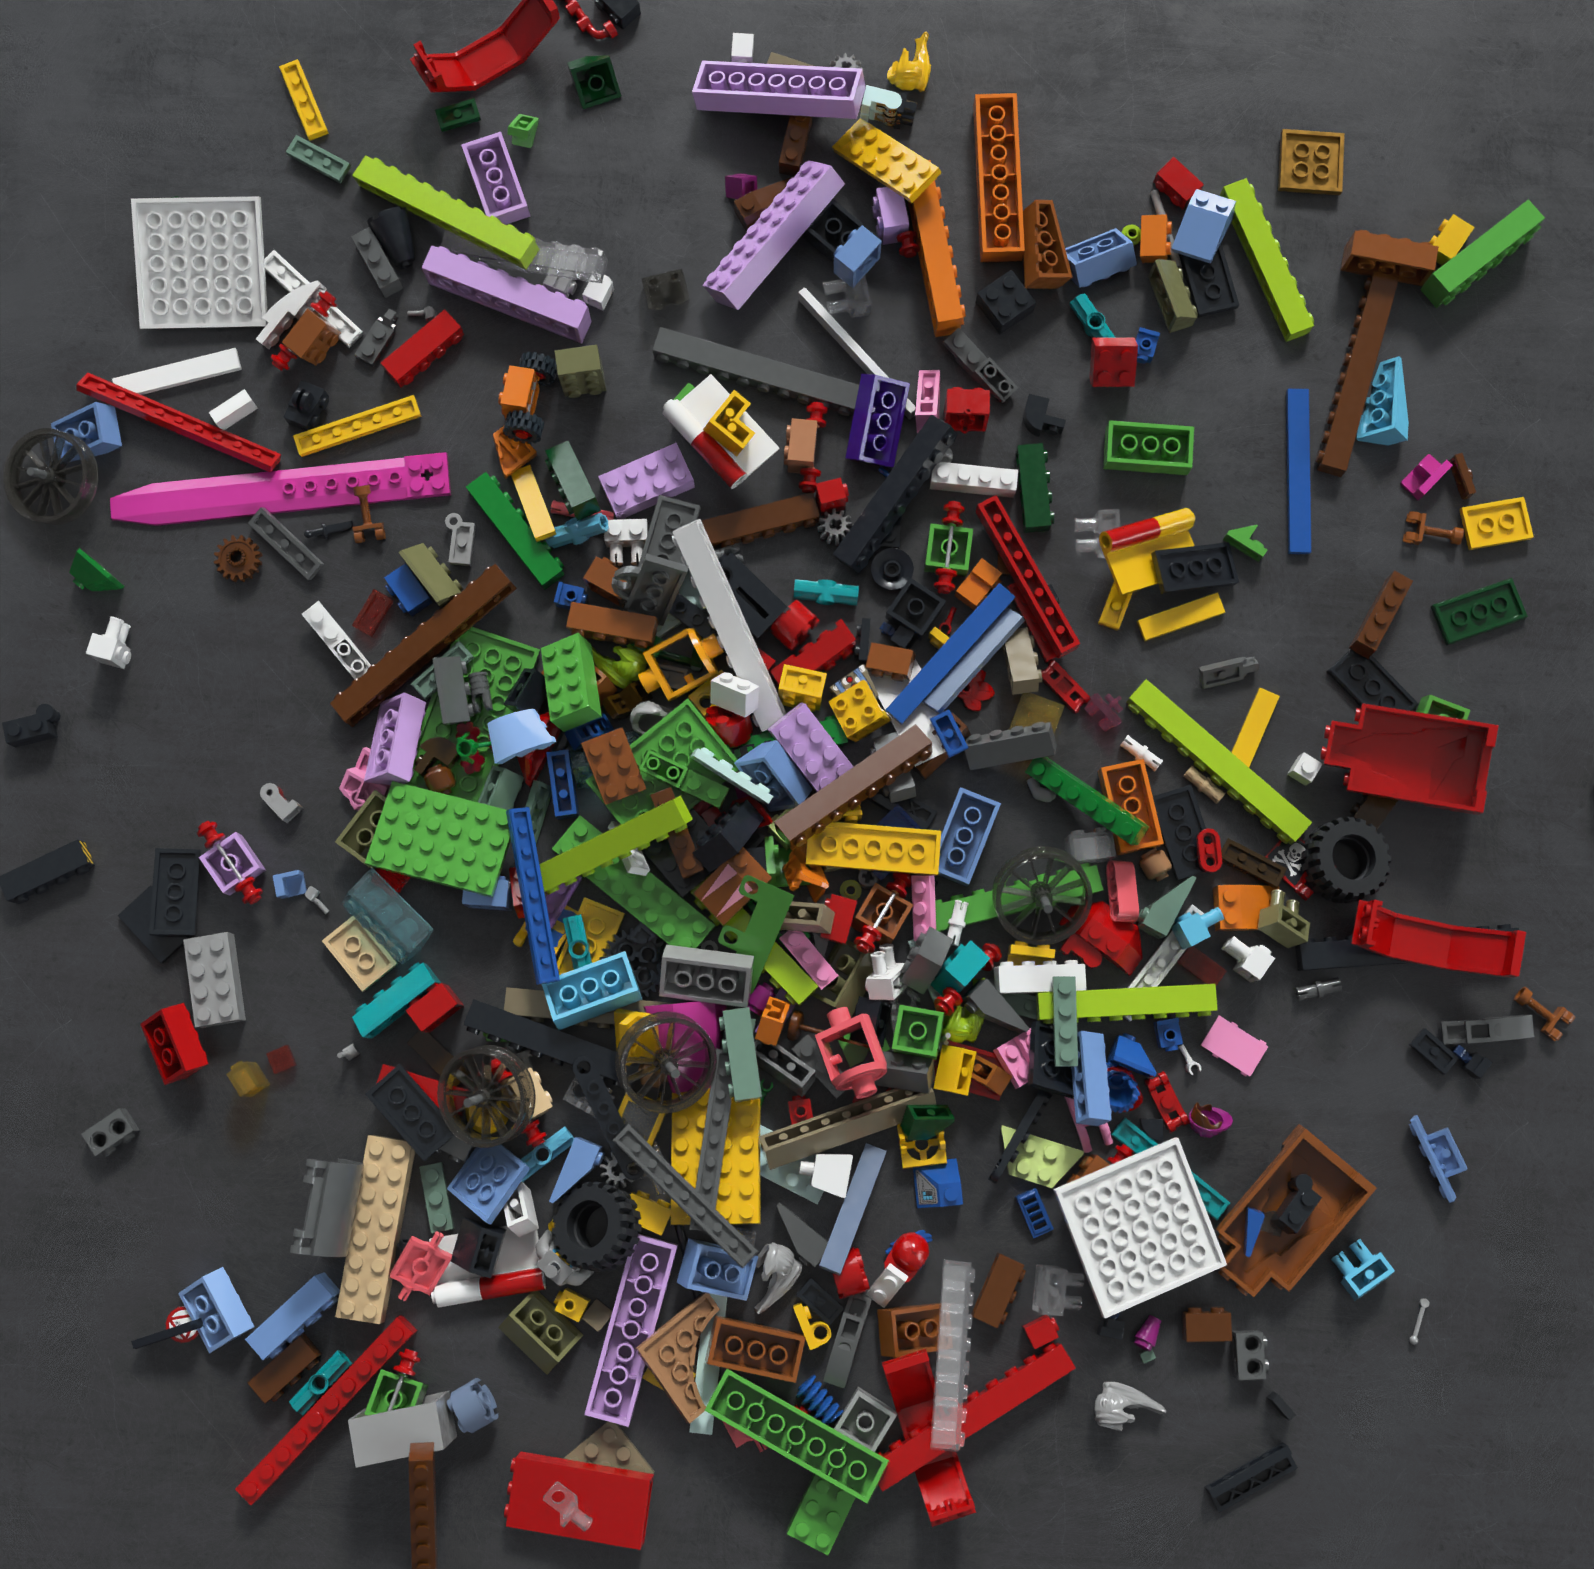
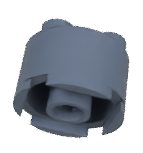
M475 1378L451 1392L450 1399L447 1400V1405L452 1412H455L458 1418V1426L463 1433L467 1431L474 1433L498 1419V1413L494 1414V1409L497 1408L495 1399L485 1384L481 1386L478 1383L481 1381L479 1378Z

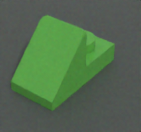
M518 114L508 126L507 135H512V144L531 148L539 118Z
M1258 525L1229 530L1223 538L1225 542H1229L1230 545L1257 562L1267 552V549L1264 548L1261 542L1249 539Z

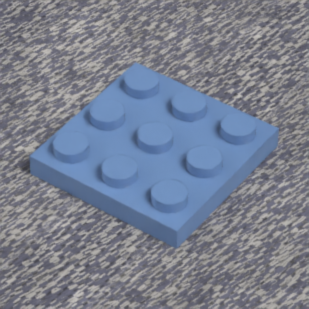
M485 1134L447 1190L483 1221L491 1225L530 1170V1167L492 1136Z

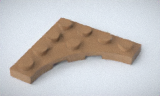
M706 1292L699 1295L635 1348L688 1424L701 1415L706 1408L693 1376L696 1344L700 1333L703 1332L708 1322L720 1310L710 1294Z

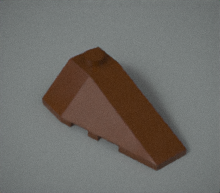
M791 178L752 191L734 201V212L746 232L760 218L761 213L772 204L775 196L783 191Z

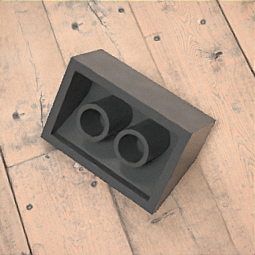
M460 656L433 658L443 724L447 726L471 722L470 717L474 716L473 705L468 704L467 695H471L469 682H464L463 674H467L466 662L461 661Z

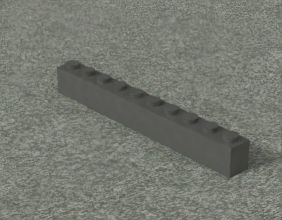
M660 327L653 347L654 358L659 362L675 363L682 369L692 368L703 375H708V373L716 375L718 379L723 381L730 379L744 387L750 385L757 387V390L767 393L771 391L777 393L782 398H795L802 404L820 402L828 410H836L837 413L843 416L854 415L859 389L858 384Z

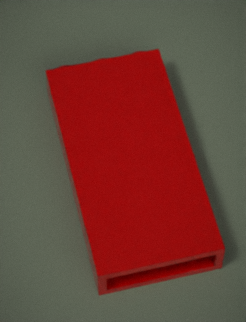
M522 1451L516 1458L512 1459L510 1472H513V1479L509 1482L507 1495H510V1500L504 1510V1518H507L506 1527L641 1550L645 1543L654 1474Z

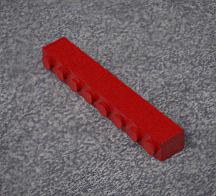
M997 495L977 504L975 512L1057 658L1059 659L1076 650L1080 645L1076 634Z

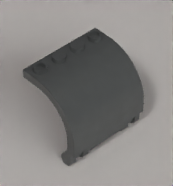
M338 1158L337 1162L307 1159V1174L304 1175L303 1182L310 1183L311 1189L303 1229H294L293 1236L295 1239L294 1244L290 1247V1253L324 1257L348 1256L364 1164ZM317 1168H324L322 1177L316 1176ZM304 1238H311L309 1247L303 1246Z

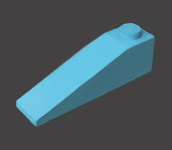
M1398 356L1382 361L1379 364L1372 382L1373 390L1370 397L1366 398L1365 404L1367 406L1360 419L1357 430L1358 441L1389 446L1408 440L1409 421L1402 358Z

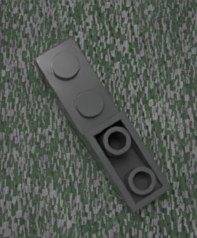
M959 327L943 342L944 346L955 356V361L985 390H990V394L1002 403L1018 388L990 357L987 358Z
M1532 1015L1441 1021L1443 1044L1483 1043L1534 1037Z
M860 1294L849 1296L823 1382L845 1389L872 1298Z

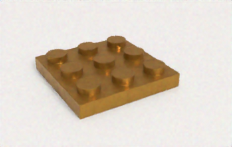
M1282 129L1278 191L1341 195L1345 133Z

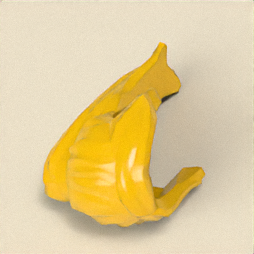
M924 32L920 38L915 39L916 52L912 62L909 61V51L903 48L899 62H893L892 67L888 70L887 80L901 90L912 91L917 89L919 92H922L926 89L931 71L927 52L929 37L927 32Z

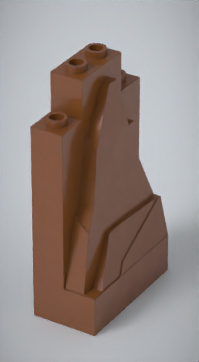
M1300 1124L1296 1126L1282 1143L1284 1146L1277 1157L1216 1228L1220 1233L1218 1237L1225 1244L1229 1245L1232 1243L1224 1254L1227 1265L1221 1267L1218 1273L1227 1281L1233 1279L1237 1283L1236 1288L1245 1296L1249 1293L1255 1297L1271 1277L1273 1278L1271 1282L1280 1290L1285 1288L1290 1292L1377 1189ZM1307 1174L1313 1181L1312 1190L1322 1198L1298 1233L1287 1235L1270 1219L1288 1193L1292 1192L1288 1188V1181H1291L1290 1179L1297 1175ZM1246 1206L1260 1210L1265 1215L1251 1257H1247L1243 1252Z

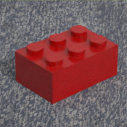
M184 1003L163 1008L140 1024L164 1085L188 1078L209 1064L207 1055L200 1044L198 1033L190 1019V1013Z

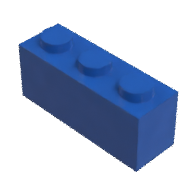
M568 749L547 752L555 817L557 820L579 817L571 753Z

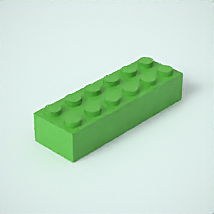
M1528 199L1436 270L1420 290L1436 308L1442 304L1448 305L1455 298V295L1466 291L1474 280H1480L1486 275V271L1498 266L1505 256H1511L1522 243L1525 245L1534 237V234L1542 228L1540 224L1545 217Z

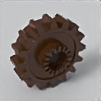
M231 535V541L224 538L225 545H217L220 552H214V555L218 558V560L214 561V564L220 566L217 571L223 574L225 579L228 580L231 577L233 582H236L238 579L245 582V578L249 577L252 579L255 572L259 573L258 565H262L259 558L263 555L260 551H257L259 546L256 543L253 544L254 541L251 538L246 540L243 535H240L239 539H237L234 535ZM242 555L240 562H235V558Z

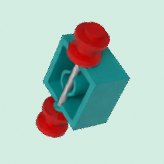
M970 940L966 946L961 943L948 957L936 974L934 981L930 984L943 996H939L934 1000L936 1011L944 1012V1015L947 1016L953 1014V1006H960L963 1002L959 992L972 980L980 969L991 971L994 967L993 962H999L1002 958L1001 950L997 945L985 943L981 950Z

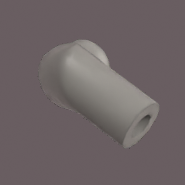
M1034 778L1026 780L1036 800L1051 802L1056 798V793L1050 789L1040 787L1039 782Z

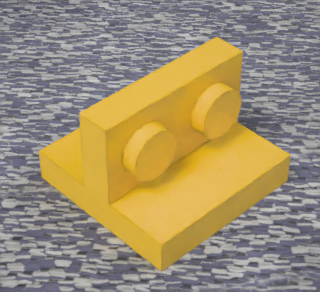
M625 1009L614 1011L616 1050L618 1053H621L622 1065L630 1066L640 1056L657 1059L660 1056L658 1016L656 1014Z

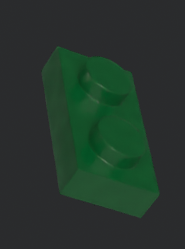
M474 98L435 110L442 132L481 121Z

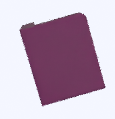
M739 173L725 176L727 198L739 199L757 190V176Z

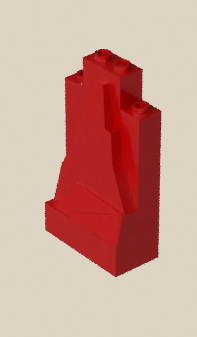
M1362 703L1361 709L1356 708L1354 721H1358V725L1331 721L1330 726L1326 725L1324 738L1328 739L1327 747H1322L1320 760H1324V766L1350 770L1349 773H1345L1343 786H1347L1346 791L1424 804L1429 807L1473 815H1480L1484 812L1487 791H1485L1487 776L1499 725Z

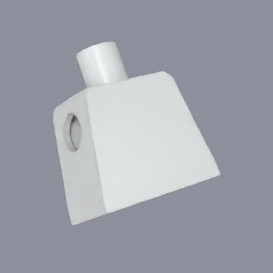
M815 1154L814 1163L800 1162L799 1174L811 1176L810 1186L845 1198L853 1155Z

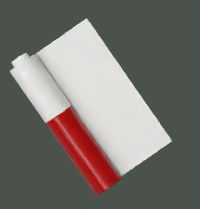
M710 374L681 401L678 399L667 401L663 406L664 411L662 414L731 489H734L780 448L746 411L739 420L754 431L755 434L737 457L703 430L730 395Z
M501 1226V1228L507 1230L496 1268L491 1278L470 1273L450 1261L435 1286V1290L431 1293L432 1303L437 1304L439 1308L546 1289L545 1273L536 1265L539 1259L535 1248L539 1241L538 1230L518 1237L507 1226ZM458 1234L444 1236L438 1247L453 1254Z

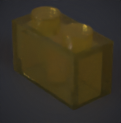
M239 1061L231 1066L232 1071L226 1074L240 1097H252L270 1085L257 1062L246 1061L243 1063V1061Z

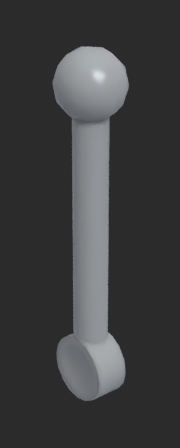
M1424 1298L1419 1301L1421 1306L1413 1336L1409 1338L1410 1343L1413 1345L1418 1343L1417 1336L1424 1311L1429 1306V1301Z

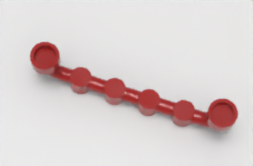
M566 0L568 4L565 8L571 17L577 16L579 20L576 21V24L582 33L587 31L590 36L596 39H604L608 36L613 39L619 35L610 20L603 24V30H596L576 0Z

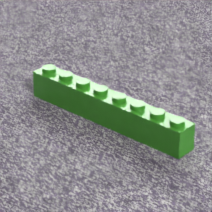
M1090 863L1078 865L1077 870L1069 871V868L1057 870V875L1049 877L1048 873L1035 876L1036 880L1027 882L1026 878L1014 881L1013 886L1006 887V884L993 886L992 891L985 892L984 889L973 891L972 896L968 897L959 894L950 897L951 901L944 903L942 899L935 900L936 930L939 932L949 930L950 924H948V921L952 918L955 900L969 903L964 920L965 926L1042 907L1037 896V892L1040 890L1045 891L1051 904L1100 893L1103 891L1097 865L1090 866Z

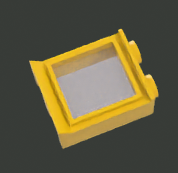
M627 1089L618 1112L625 1126L629 1124L653 1146L669 1106Z

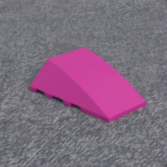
M695 1001L643 1006L645 1013L658 1016L661 1057H668L680 1072L679 1077L673 1078L664 1068L672 1093L693 1091L698 1088H710L716 1048L721 1049L723 1030L720 1031L719 1017H723V1011H726L727 1005Z

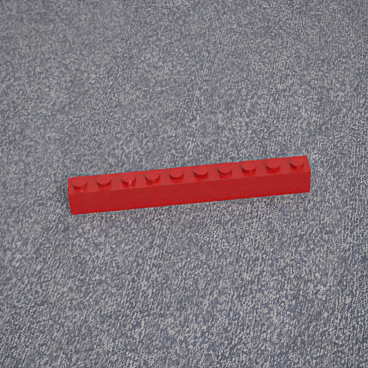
M403 1315L398 1316L235 1490L250 1505L258 1501L418 1330Z
M1049 1343L1042 1348L1043 1353L1038 1356L1035 1354L1030 1355L1023 1360L1024 1365L1016 1368L1014 1366L1004 1372L1005 1377L999 1381L997 1378L985 1384L986 1389L980 1393L976 1390L966 1396V1402L961 1405L958 1402L946 1409L948 1413L942 1417L939 1415L934 1416L927 1421L928 1426L923 1429L918 1427L908 1433L909 1438L903 1442L900 1439L888 1446L890 1450L884 1454L878 1452L877 1454L890 1460L878 1483L882 1492L1074 1370L1076 1367L1062 1344Z

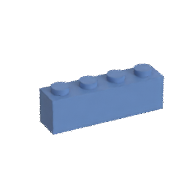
M1080 1031L1077 1033L1078 1067H1071L1076 1124L1100 1126L1111 1121L1112 1113L1109 1100L1110 1090L1107 1078L1104 1036L1100 1033Z

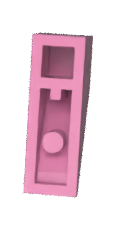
M919 370L915 412L917 433L922 429L931 414L939 418L940 370Z

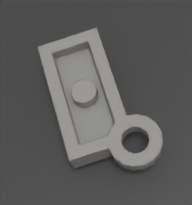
M451 513L445 519L447 528L452 530L448 563L450 565L471 566L476 525L475 523L463 522L459 514ZM456 518L458 522L456 525H451L450 520Z

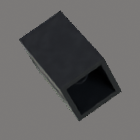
M732 552L728 556L724 553L718 560L728 577L729 585L755 640L782 614L787 606ZM759 610L765 616V618H763L757 611Z

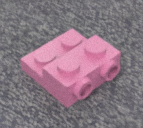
M1031 1028L993 1050L1005 1072L1012 1076L1011 1082L1015 1089L1028 1082Z

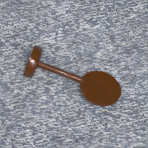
M795 1010L789 1023L787 1038L788 1040L796 1041L800 1037L802 1030L814 1034L825 1030L803 1025V1012ZM844 1036L837 1039L847 1043L870 1048L869 1045L844 1039Z

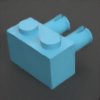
M1218 907L1203 915H1199V913L1192 915L1188 912L1177 917L1171 929L1183 950L1211 937L1208 927L1224 920V916Z
M1358 1239L1349 1246L1362 1263L1359 1268H1355L1343 1251L1331 1259L1344 1275L1341 1284L1354 1301L1395 1272L1381 1252L1377 1255H1372L1361 1239Z

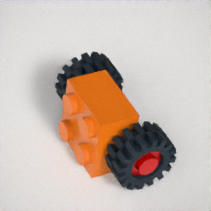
M531 352L523 353L519 366L509 365L508 373L504 374V390L500 392L498 403L502 407V415L505 417L503 432H505L504 434L508 438H514L516 442L519 440L524 444L525 442L536 444L541 440L544 421L540 417L537 418V415L534 413L540 392L539 384L542 386L547 384L549 386L555 381L557 365L556 360L551 359L550 356L545 357L543 353L539 355L537 352H533V354Z

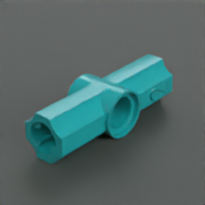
M1085 293L1080 294L1070 302V307L1083 324L1084 331L1088 336L1092 338H1116L1105 323L1104 315L1096 310ZM1090 322H1097L1099 327H1093Z
M795 579L793 599L815 601L821 605H834L838 603L857 606L859 586L837 584L832 580H818L816 582Z
M582 914L563 918L574 970L591 964L590 946L587 941ZM578 942L585 946V952L582 955H577L573 950L574 945Z
M337 1350L289 1401L292 1408L301 1415H304L352 1364L350 1359L340 1350ZM317 1377H322L325 1380L324 1388L317 1386Z

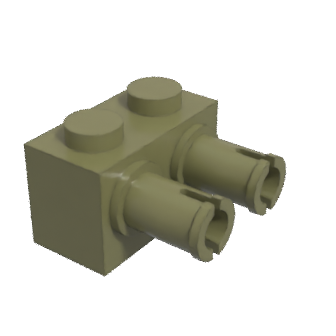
M1273 890L1271 891L1270 906L1260 910L1258 929L1286 948L1308 942L1310 922L1299 916L1300 902L1297 900H1287L1286 906H1284L1285 892Z

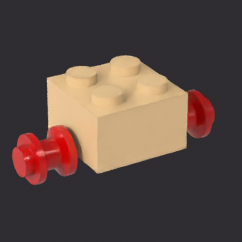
M498 1057L487 1063L489 1067L486 1069V1072L494 1075L495 1079L492 1082L494 1086L501 1083L500 1090L520 1127L525 1126L519 1130L520 1134L525 1133L527 1135V1147L532 1145L535 1148L545 1142L544 1137L547 1134L546 1132L539 1131L537 1127L540 1123L539 1119L532 1123L531 1121L542 1116L553 1107L551 1104L552 1098L548 1091L543 1090L539 1074L536 1071L533 1072L531 1067L510 1078L514 1074L512 1071H506L504 1065L507 1061L505 1059L500 1060Z

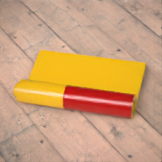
M1180 509L1101 532L1099 543L1120 595L1158 584L1151 556L1152 552L1195 546L1189 533V529L1195 523V515L1190 509Z

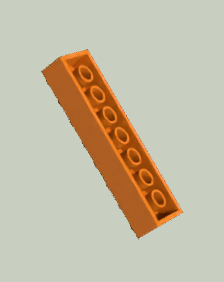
M1017 93L975 94L973 114L980 262L1022 261L1025 247Z
M934 180L913 203L908 200L907 202L913 231L917 233L915 241L920 246L918 256L935 337L951 335L958 327L961 329V325H964L963 318L966 317L964 305H960L961 288L960 285H956L957 268L956 265H952L951 261L953 249L951 245L948 246V226H944L943 222L945 210L939 203L941 191L940 187H936Z

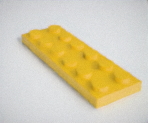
M862 118L832 146L835 153L911 203L941 174L939 167Z
M832 822L820 834H814L807 840L805 865L938 875L941 831Z

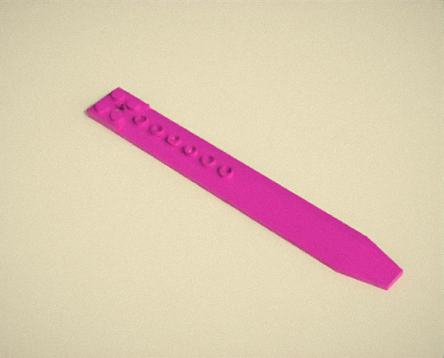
M443 452L404 456V458L278 470L271 473L259 472L152 483L110 498L111 519L159 526L254 516L260 507H264L271 514L360 505L359 497L354 496L353 487L370 485L371 494L367 497L369 504L451 495L448 454ZM426 471L433 473V476L428 481H426L425 477H422Z

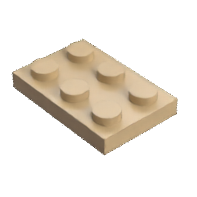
M355 913L322 940L362 992H365L398 965L397 961L358 913Z

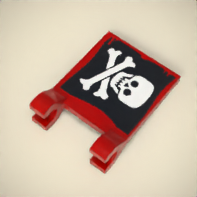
M1299 837L1296 842L1290 845L1280 840L1265 857L1287 868L1282 880L1306 901L1314 892L1304 885L1307 881L1305 877L1308 876L1306 871L1302 870V864L1305 862L1304 859H1301L1302 851L1306 850L1303 847L1305 841Z

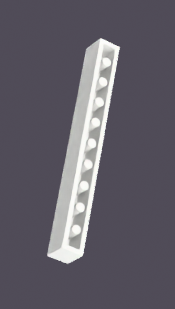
M698 519L674 530L672 540L676 548L681 550L683 555L681 556L682 563L687 565L692 575L690 576L691 583L695 589L698 588L701 595L699 596L700 603L704 609L707 608L710 615L708 616L709 623L713 629H716L719 635L717 640L720 647L724 648L728 655L726 656V661L729 667L734 669L735 677L748 680L750 683L759 686L758 710L753 712L752 718L756 727H760L763 732L787 713L701 519Z

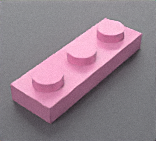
M911 875L912 904H914L912 907L914 941H917L921 932L925 934L929 927L936 930L934 875Z
M789 930L779 938L821 990L838 977V974L802 931Z

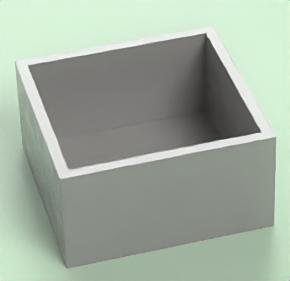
M450 1391L426 1395L421 1405L372 1415H364L366 1408L351 1417L348 1420L355 1467L409 1457L410 1443L434 1442V1451L444 1450L457 1437L454 1415L447 1405V1400L450 1399Z

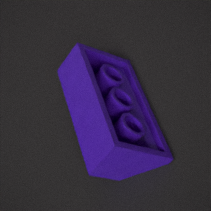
M861 374L846 459L894 468L910 383L875 374Z

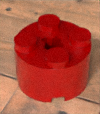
M799 600L792 602L788 606L791 610H787L785 613L782 612L770 628V633L791 651L799 644L802 645L809 637L807 632L810 629L813 630L820 623L817 616Z
M711 706L706 709V721L725 744H729V747L740 746L751 738L750 734L751 732L753 733L750 715L743 717L719 706Z
M852 1247L849 1250L840 1276L832 1273L839 1299L863 1293L870 1289L859 1248Z

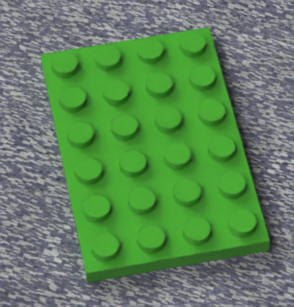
M686 699L630 745L638 768H640L648 750H651L722 784L726 780L690 758L695 749L699 748L701 750L704 747L715 754L713 758L717 761L723 759L733 765V771L737 772L739 770L734 764L737 758L689 699ZM639 770L646 790L605 806L621 825L654 809L655 806L650 795L669 787L672 788L675 798L681 795L688 811L701 800ZM592 775L585 782L604 804Z
M392 781L365 864L493 898L511 841L506 814L507 810Z

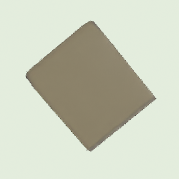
M596 1299L581 1318L599 1332L610 1319L613 1311Z

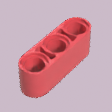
M1110 860L1106 867L1111 918L1113 921L1136 922L1139 917V903L1134 864L1129 861Z

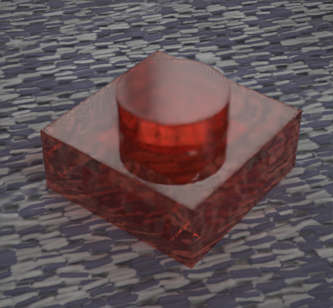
M289 1045L266 1053L274 1074L297 1065Z

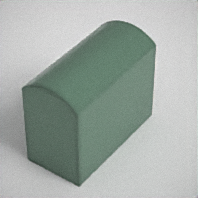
M1152 1349L1151 1351L1145 1350L1139 1353L1143 1364L1156 1359Z

